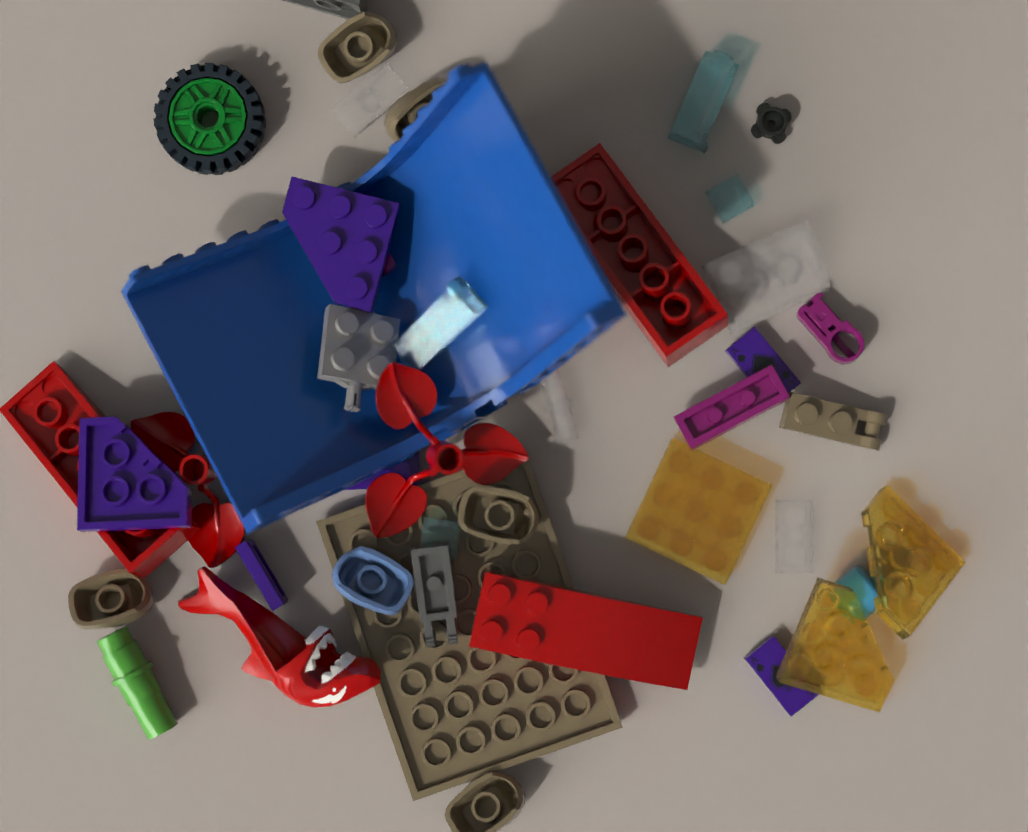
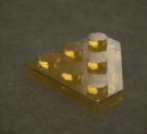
M886 485L861 512L863 527L868 528L870 546L866 550L870 577H875L878 595V597L874 598L876 614L903 640L913 634L966 562Z
M817 577L776 674V678L780 683L880 713L894 679L884 661L880 647L852 588Z

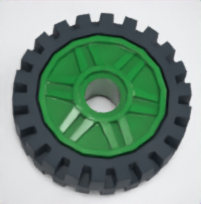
M197 63L190 65L191 69L189 70L181 69L176 72L177 77L174 79L170 77L166 81L167 87L165 90H160L157 96L159 102L158 104L155 103L154 113L156 114V118H153L154 127L157 130L156 134L163 148L181 166L203 175H223V172L237 170L236 167L241 164L244 166L249 162L248 158L252 154L255 155L259 150L258 145L263 141V131L266 128L265 110L257 91L242 74L222 64L217 66L214 63H205V65L200 66ZM212 111L217 112L219 115L217 123L209 128L203 127L202 118L204 115Z

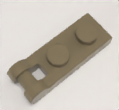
M788 392L790 399L785 401L779 428L879 451L881 440L878 437L881 426H885L886 414ZM858 421L866 422L863 436L855 434Z

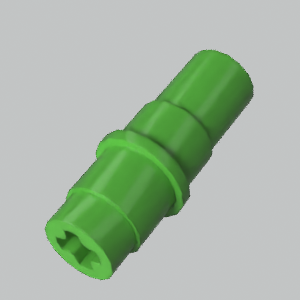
M127 626L96 641L104 655L103 659L114 678L111 681L113 686H118L127 705L131 706L147 739L155 738L176 726L178 723L160 691L161 687L151 669L154 665L152 661L147 662L136 639H133Z

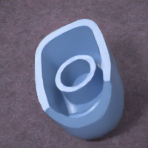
M359 546L342 555L336 562L332 572L333 585L345 598L359 606L387 615H396L402 610L414 586L412 575L403 566L384 554L363 546Z

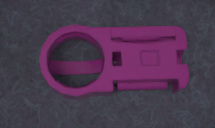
M817 293L807 304L799 308L796 314L797 319L826 350L828 356L834 362L850 364L856 361L864 349L863 336L847 320L841 322L842 320L826 302L821 300L824 294ZM838 333H850L856 338L859 347L857 354L851 351L839 337ZM832 340L848 358L838 356L834 352Z

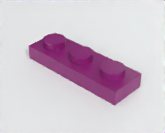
M770 365L675 415L674 420L689 448L693 451L789 400L790 396L773 365Z

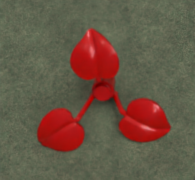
M396 362L389 363L383 370L376 387L375 401L378 413L387 425L398 430L407 427L413 421L414 425L431 443L426 453V459L430 467L409 476L407 480L398 473L389 472L376 477L371 482L365 495V508L372 534L377 538L398 534L412 526L422 516L427 504V495L422 488L412 485L415 481L430 475L436 476L438 471L448 475L454 474L462 467L465 475L473 482L480 485H491L501 481L515 468L529 459L528 453L515 436L504 428L492 423H479L468 428L463 437L465 449H460L458 446L445 440H439L419 419L429 415L435 408L437 389L434 382L427 374L418 369Z
M161 412L132 420L131 430L175 473L179 471L181 478L186 483L198 485V491L203 492L212 501V504L201 503L192 509V519L201 529L188 541L209 568H215L223 564L237 551L235 547L241 544L245 535V528L232 503L219 505L218 497L208 488V484L215 480L217 474L207 455H192L187 452L194 446L196 439L195 432L188 419L176 412Z

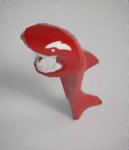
M205 566L197 571L199 578L198 593L178 601L180 609L190 613L218 614L233 620L252 648L251 654L243 663L241 669L255 677L272 681L279 691L300 705L312 708L330 707L345 702L381 683V671L373 659L354 656L348 651L341 655L336 651V640L333 638L331 629L318 626L306 639L276 614L246 594L231 587Z

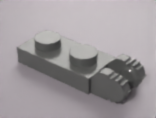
M448 542L411 546L419 618L424 626L426 647L435 646L436 632L433 628V621L446 619L447 640H449L450 644H458L457 606Z

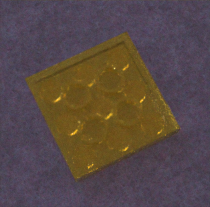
M671 438L625 538L726 585L772 485L697 449L691 451L688 445Z

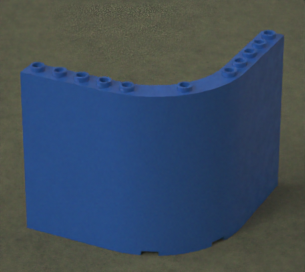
M487 62L472 67L466 63L453 69L448 74L449 80L445 85L433 92L432 101L417 112L418 118L414 123L403 129L404 135L401 139L388 148L389 153L353 183L346 182L337 187L396 202L401 205L389 249L391 256L396 262V269L382 277L373 312L378 315L400 319L396 363L418 369L427 374L434 382L437 389L435 408L429 415L419 419L439 440H446L507 405V399L527 392L627 315ZM278 219L271 220L253 233L248 234L246 230L240 231L228 238L225 243L216 245L215 242H209L199 247L194 254L184 257L182 253L167 258L160 266L151 269L149 265H145L135 269L128 275L129 279L121 293L247 534L382 473L414 457L417 451L430 445L429 440L414 425L413 421L407 427L399 430L387 425L378 413L375 390L362 391L360 411L351 412V409L349 411L344 409L346 388L336 382L317 379L325 308L329 304H337L334 303L287 220L281 222Z

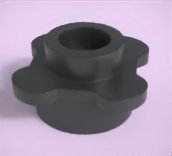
M768 103L760 104L756 109L758 117L756 124L751 127V134L757 139L761 137L771 139L774 144L782 143L786 139L784 131L792 119L790 111L778 107H770ZM768 121H774V126L770 127Z

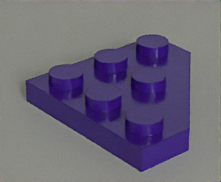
M291 176L282 213L328 293L337 305L373 313L401 205L396 202Z
M116 416L80 418L78 531L96 532L192 527V489L142 439Z

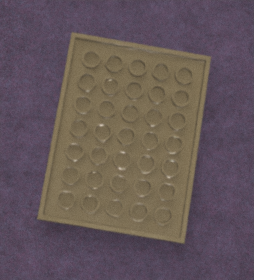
M529 459L515 468L507 477L491 485H480L473 482L465 475L463 470L418 485L427 495V504L422 516L406 530L389 537L377 538L372 534L365 504L316 521L332 569H334L336 562L342 555L359 546L376 550L399 563L409 571L414 580L411 546L448 542L457 606L458 644H450L449 640H447L446 619L433 621V628L436 632L435 646L426 647L424 626L419 618L415 580L408 601L396 615H387L364 608L342 595L363 657L373 659L381 671V683L374 686V690L413 801L470 782L487 773L498 772L623 728L605 675L469 647L485 570L574 589ZM485 486L513 490L531 498L539 515L535 533L522 544H500L467 533L458 523V510L463 494L469 488Z

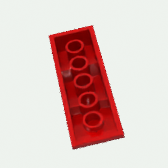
M601 143L551 176L554 185L615 295L667 367L673 365L728 326V313Z
M53 361L0 408V412L75 506L78 507L80 418L106 416L61 366ZM192 519V527L96 532L130 574L146 578L201 528Z
M485 570L469 647L616 678L687 690L703 617Z

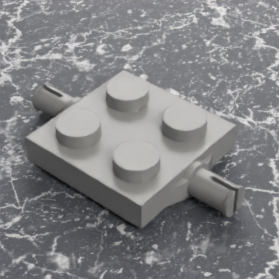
M329 304L325 308L317 379L336 382L346 388L344 409L346 411L351 409V412L360 411L362 391H376L377 383L383 370L389 363L396 362L400 319L378 315L375 312L369 313Z

